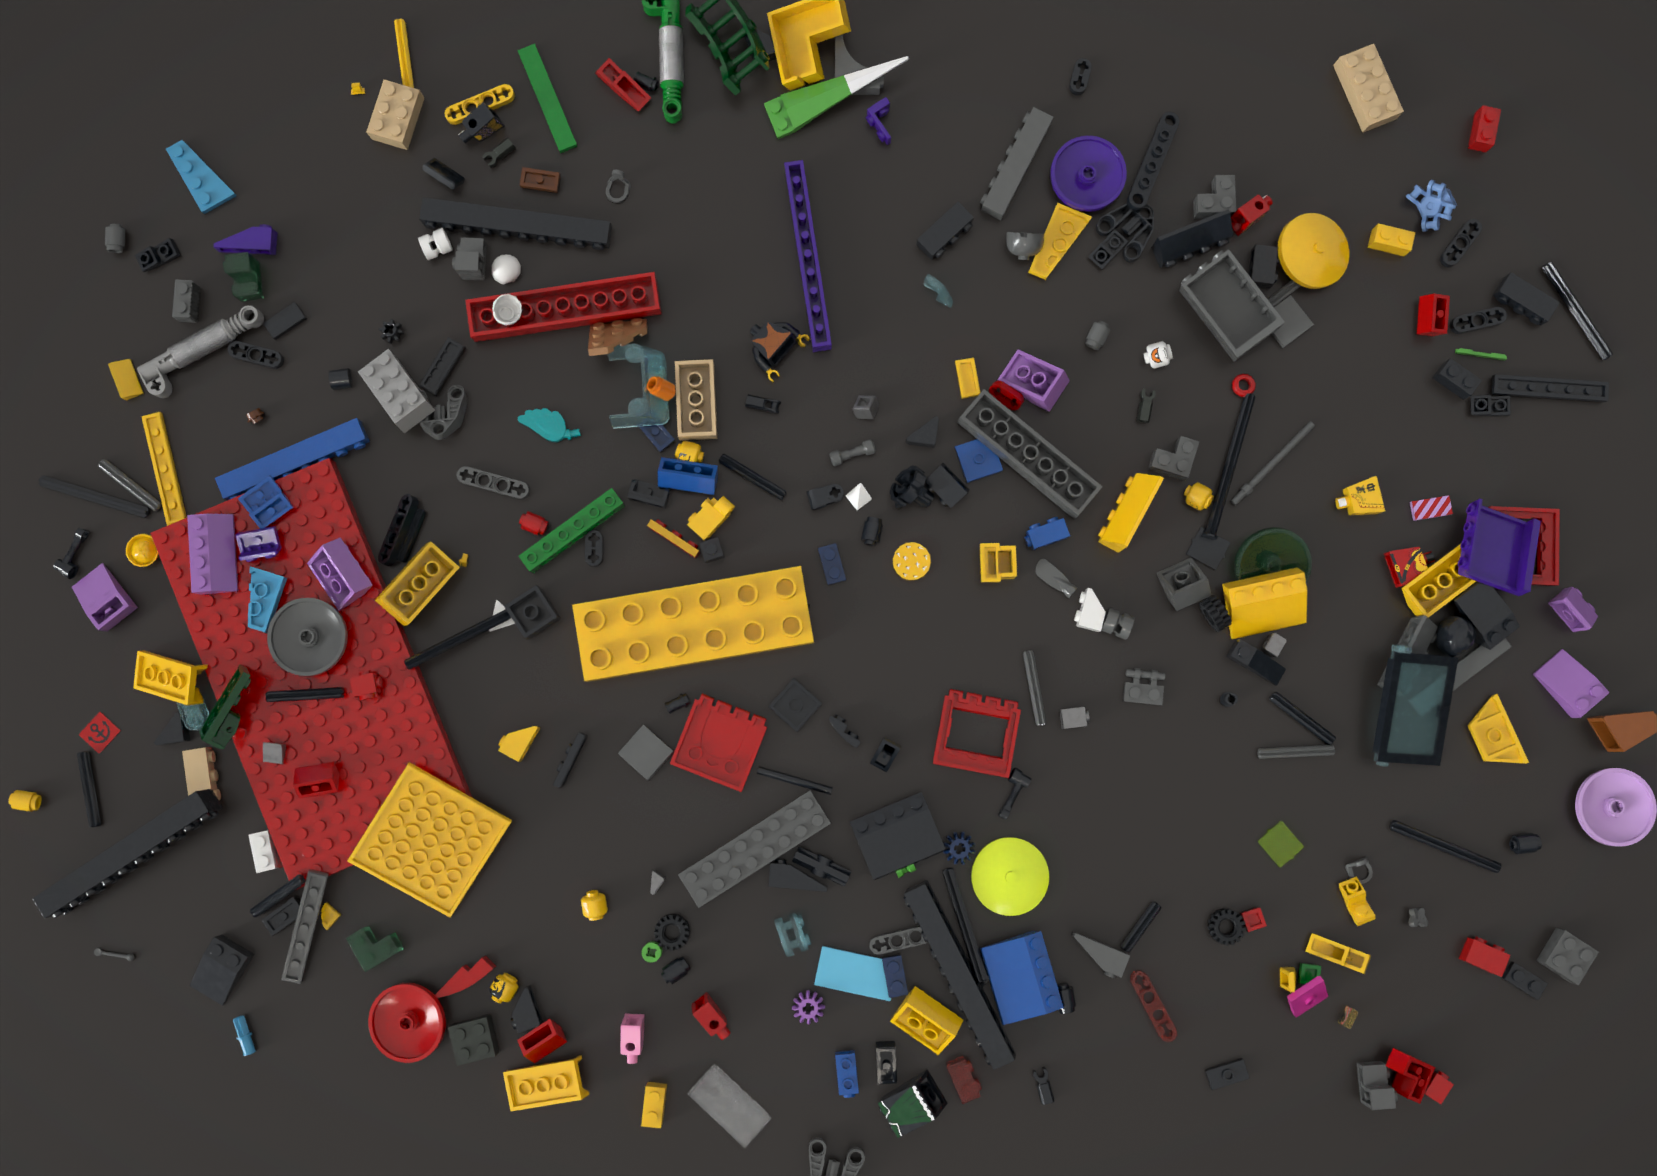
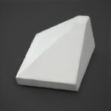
M861 483L846 495L857 511L872 500Z

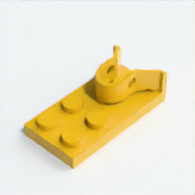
M137 651L133 688L185 705L202 704L204 699L199 688L195 687L196 677L206 670L208 665L194 666L148 651Z
M582 1055L570 1060L504 1071L503 1076L510 1111L577 1101L590 1095L589 1091L582 1087L578 1067Z

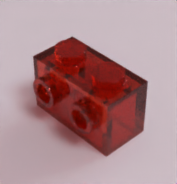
M964 1056L947 1062V1069L962 1104L981 1097L979 1091L982 1088L978 1078L973 1079L971 1072L974 1069L970 1060L966 1061Z

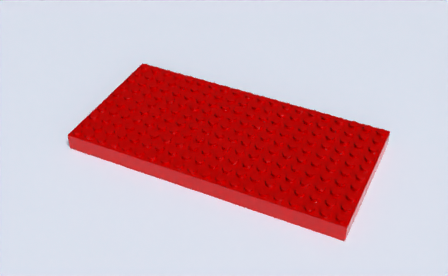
M330 458L275 480L293 506L292 509L265 527L276 526L282 547L277 556L273 558L259 557L251 562H246V560L239 561L238 557L241 553L235 536L238 576L237 592L202 595L192 593L188 518L150 533L203 665H208L205 672L217 701L240 664L247 667L251 675L249 677L251 678L250 684L246 689L243 688L239 694L241 698L236 706L233 705L230 709L240 715V722L232 739L289 881L299 874H302L303 878L306 879L309 869L329 873V877L354 866L347 861L409 762L472 797L419 665L408 670L404 664V660L414 655L404 628L399 621L375 601L386 588V584L337 464ZM242 495L197 513L233 514L235 535L239 532L260 529L249 516L250 513L238 500ZM341 538L344 544L348 546L355 560L358 561L365 575L370 579L372 586L363 596L338 611L345 621L348 634L345 652L338 663L330 670L315 676L292 674L281 668L273 659L268 648L267 633L248 627V604L250 603L251 591H249V583H251L249 568L251 566L287 578L276 612L288 602L299 598L319 599L336 608L307 563L323 544ZM371 670V673H378V676L382 679L383 687L380 688L381 693H378L377 698L360 701L359 697H353L350 677L359 676V672ZM344 688L343 698L281 702L266 701V692ZM263 742L286 745L283 764L263 762ZM334 761L340 774L338 792L299 799L293 787L295 768ZM305 883L296 890L303 888Z

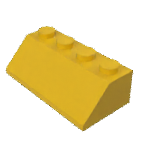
M1461 544L1402 587L1406 603L1415 616L1425 615L1430 617L1476 582L1475 580L1458 575V561L1462 550Z

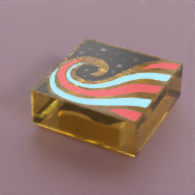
M1346 1006L1338 1023L1350 1029L1358 1015V1011Z

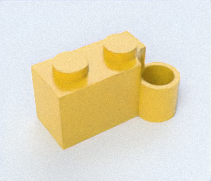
M722 496L718 501L715 498L712 500L707 498L701 504L702 509L698 513L694 512L688 519V527L704 541H707L735 508V505L725 496Z

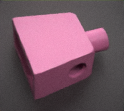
M625 1013L621 1023L620 1053L626 1055V1063L628 1064L637 1063L638 1055H641L644 1041L645 1014Z

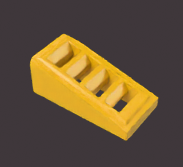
M1280 967V986L1289 992H1295L1296 970L1294 967Z

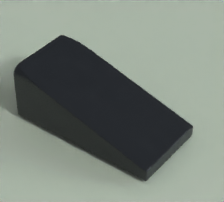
M895 1041L876 1042L877 1084H897Z

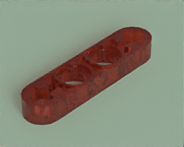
M1139 970L1134 971L1130 976V982L1155 1030L1163 1041L1172 1042L1177 1037V1030L1146 973ZM1139 975L1140 977H1144L1142 982L1145 987L1149 985V988H1145L1141 992H1139V990L1142 989V987L1139 983H1135V981L1137 980L1136 976ZM1147 992L1154 994V1000L1150 1003L1144 1001V994ZM1155 1010L1163 1011V1018L1161 1020L1153 1018ZM1164 1023L1169 1030L1172 1029L1170 1037L1163 1036L1165 1030L1160 1024Z

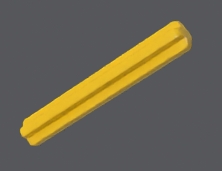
M396 19L394 24L402 84L414 88L406 24L404 19Z

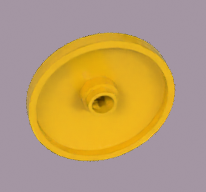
M1306 213L1294 218L1283 228L1278 240V257L1283 270L1295 283L1309 289H1320L1335 283L1342 277L1349 262V246L1345 234L1333 220L1321 214Z

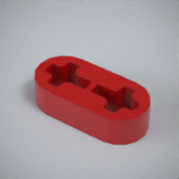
M997 380L989 388V393L1011 410H1018L1024 402L1023 395L1003 381Z

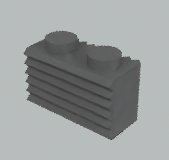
M175 280L172 317L179 322H198V304L200 303L198 300L200 299L199 293L201 291L199 289L201 287L192 280Z

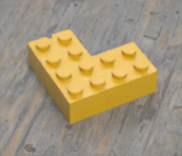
M802 0L767 13L782 85L791 91L805 86V82L811 84L824 79L817 43L851 31L845 0Z

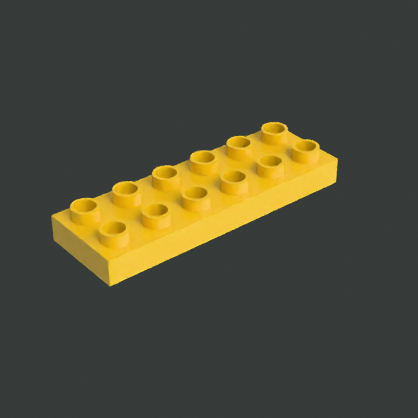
M801 566L572 605L583 676L586 682L814 643Z

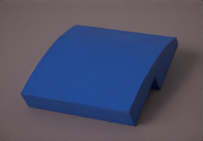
M271 475L238 498L260 529L267 527L293 508L291 502Z

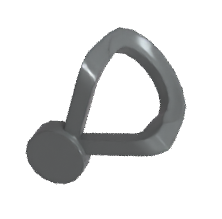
M614 169L612 177L607 182L606 196L613 203H621L626 200L631 188L630 182L624 178L623 171ZM616 179L625 183L624 194L620 198H613L609 193L612 182Z
M1367 857L1345 866L1350 878L1355 877L1352 866L1358 867L1364 864L1367 866L1368 876L1364 880H1359L1361 884L1370 881L1373 874Z

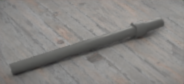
M1309 421L1248 483H1245L1240 488V491L1230 500L1231 503L1236 506L1245 496L1248 497L1253 492V488L1315 427L1314 423Z

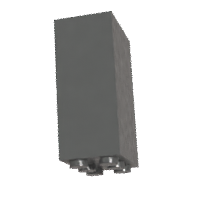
M1229 249L1226 252L1221 250L1213 257L1210 264L1205 262L1198 268L1194 276L1189 274L1182 280L1179 291L1234 362L1281 328L1285 323Z

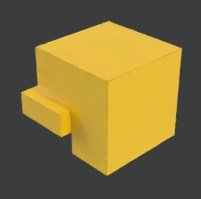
M1000 543L980 544L981 583L1001 582L1002 579H1015L1017 577L1016 545L1000 546Z

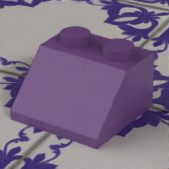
M1568 587L1550 600L1548 604L1573 632L1589 630L1598 618L1595 608L1590 603H1586L1578 589Z

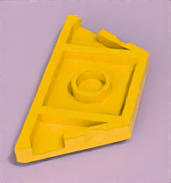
M1498 694L1492 695L1467 725L1483 761L1529 763Z

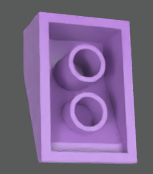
M1021 350L1016 351L998 378L999 381H1003L1019 391L1026 400L1049 412L1070 381L1063 369Z
M1563 649L1533 673L1571 718H1581L1609 694V691L1592 673Z

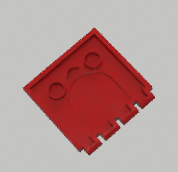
M701 694L700 699H695L670 764L742 792L767 730V727L764 726L766 718L754 714L750 721L748 720L750 712L736 707L732 714L730 713L732 705L718 700L714 707L712 704L715 698Z

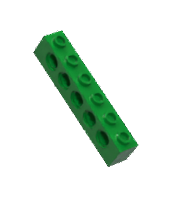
M611 488L518 557L529 572L535 573L583 538L589 531L594 530L624 508L625 505Z

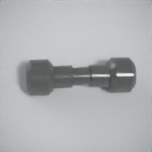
M869 439L851 450L832 451L829 456L832 465L836 467L842 465L843 461L851 459V457L875 454L876 448L873 440Z

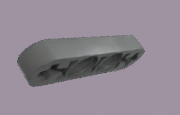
M466 466L461 467L457 471V479L465 485L522 500L526 499L530 494L529 486L522 481ZM468 471V474L471 476H475V473H478L475 477V484L471 478L464 480V477L461 476L462 473ZM486 475L489 477V483L482 486L479 483V479ZM505 480L508 487L500 491L497 485L500 481ZM512 482L514 483L513 487L515 488H521V486H523V489L526 490L525 493H521V495H519V493L515 490H512V493H509L512 489Z
M916 926L875 936L869 942L870 950L878 955L926 944L922 934L921 939L917 942L912 941L910 938L913 931L921 933L923 930L921 926ZM895 935L902 937V944L899 946H894L891 943V939ZM888 937V943L891 948L887 949V945H883L881 950H877L872 945L875 944L876 940H879L880 943L886 942L884 938Z

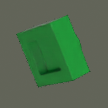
M1300 963L1298 983L1306 984L1315 977L1320 976L1321 966Z

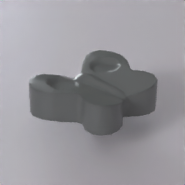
M1424 908L1409 909L1410 927H1418V925L1420 927L1428 926Z

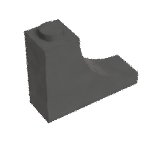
M843 34L836 36L835 78L866 69L867 67L856 62L848 53L844 44ZM884 77L877 78L851 95H879L880 88H884Z

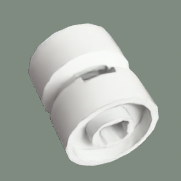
M444 228L433 231L431 236L426 234L418 237L420 246L428 261L438 257L439 253L444 255L453 251ZM431 241L435 242L437 248L433 249Z

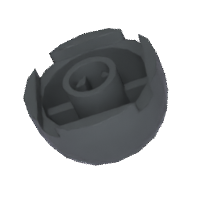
M1007 232L1006 236L1008 250L1013 255H1017L1019 260H1029L1030 256L1037 255L1044 243V233Z

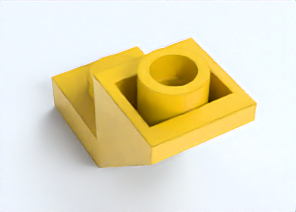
M1357 876L1339 883L1346 907L1356 925L1360 926L1375 920V914L1366 901V891Z

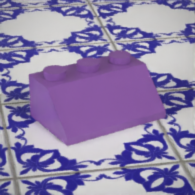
M341 538L323 544L307 563L338 611L363 596L372 586L370 579L365 575L358 561L355 560L348 546L344 544Z

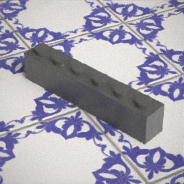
M1033 107L1031 113L1027 111L1022 121L1025 123L1023 128H1018L1014 136L1017 140L1014 145H1009L1006 151V155H1008L1006 161H1001L997 169L999 171L997 178L993 177L989 184L990 192L988 194L985 193L981 199L982 212L1000 221L1002 220L1052 123L1053 116Z

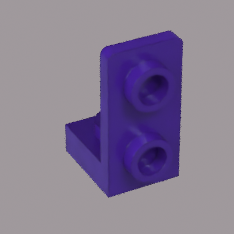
M885 97L867 109L866 119L871 127L874 126L878 131L876 133L879 139L889 145L891 143V136L878 119V117L882 118L890 109V102Z

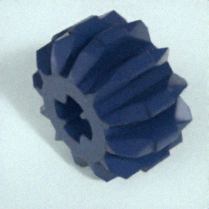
M953 832L955 839H952L949 835L947 836V839L951 842L950 844L943 843L945 847H949L943 853H951L947 860L950 861L955 857L954 864H957L960 858L963 865L965 864L964 857L969 861L972 860L968 853L975 854L976 851L970 849V847L975 846V843H968L972 838L970 835L964 840L965 832H961L960 838H958L957 832ZM959 843H962L961 846L964 847V850L956 853L955 845L958 846Z

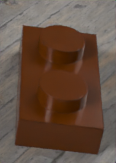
M522 167L520 187L558 193L561 174L559 172Z

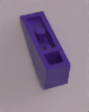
M262 224L260 227H251L214 243L213 247L219 252L276 255L278 233L270 225Z

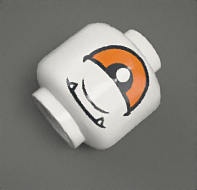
M1163 341L1149 344L1146 348L1147 352L1143 353L1145 363H1150V366L1154 369L1169 365L1170 359H1173L1170 345H1166Z

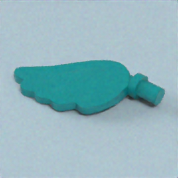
M547 408L526 410L525 415L518 417L520 423L551 442H560L564 438L571 440L573 437L581 436L580 429L570 430L566 428V423L558 411L551 412Z

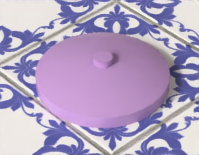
M1608 768L1591 774L1581 784L1575 800L1577 819L1583 830L1592 839L1608 846H1628L1637 843L1650 832L1656 819L1657 805L1653 791L1643 778L1626 769Z

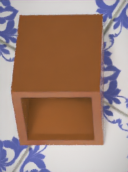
M1654 711L1610 714L1587 718L1607 752H1625L1657 733V714Z

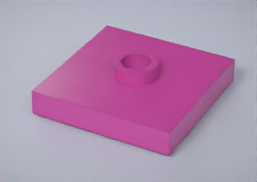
M1317 976L1295 992L1289 994L1287 999L1293 1015L1297 1018L1329 996L1324 980L1321 976Z

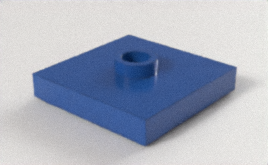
M978 439L955 446L967 483L1003 471L999 457Z

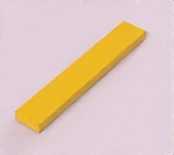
M157 412L141 417L168 526L187 518L163 414L162 412Z

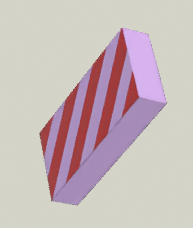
M1450 496L1410 502L1413 521L1453 514Z

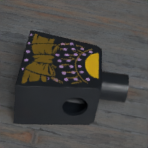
M482 102L462 120L466 129L458 135L465 144L472 138L482 142L505 125L496 112L486 103Z

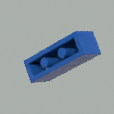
M661 457L658 468V487L715 494L718 481V465Z

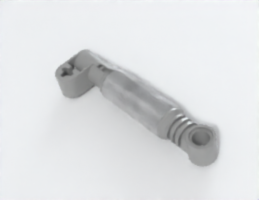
M244 306L238 315L235 314L234 317H230V320L221 319L212 325L210 324L177 344H173L167 348L165 353L137 367V371L148 392L159 398L169 397L173 388L166 375L167 373L176 368L182 369L229 342H233L238 333L241 334L246 329L260 327L264 322V316L255 307ZM254 313V318L249 321V316Z

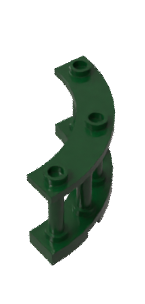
M707 0L700 7H695L690 3L686 7L685 16L701 35L705 34L711 42L708 46L715 59H720L722 64L719 67L722 82L734 95H737L741 91L740 83L745 76L760 64L766 71L769 69L770 58L756 31V24L748 18L737 0H725L731 7V10L713 25H709L703 16L707 10L720 0ZM737 16L743 28L726 42H721L717 36L718 30ZM747 35L751 46L732 60L728 54L729 48ZM754 53L755 59L737 73V66Z

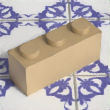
M212 747L182 751L188 796L195 791L211 789L218 800H220L221 793L216 785L218 772L214 769L216 755L212 751Z

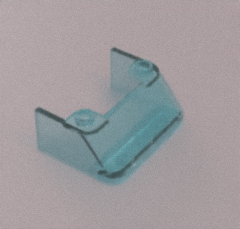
M626 344L623 347L617 345L614 347L613 352L607 354L609 361L627 359L631 363H641L643 398H635L630 401L628 414L609 415L613 429L665 424L670 418L669 401H664L650 394L647 390V383L651 377L659 376L667 380L665 355L661 351L639 344Z

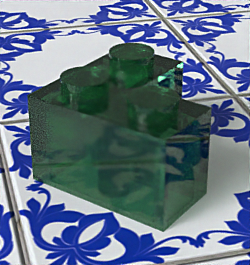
M248 252L225 255L223 267L225 273L233 278V295L241 302L264 299L260 262Z
M369 926L358 930L346 938L364 972L373 969L404 950L396 933H392L377 941Z

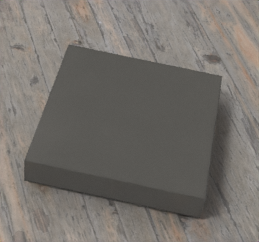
M1291 295L1274 307L1285 322L1281 328L1272 334L1282 348L1314 325Z

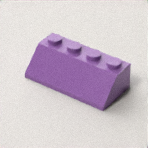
M187 515L192 593L202 595L237 592L238 576L234 515Z

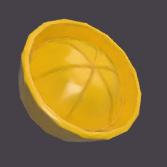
M138 534L132 537L126 546V556L135 566H148L154 563L159 556L151 535Z

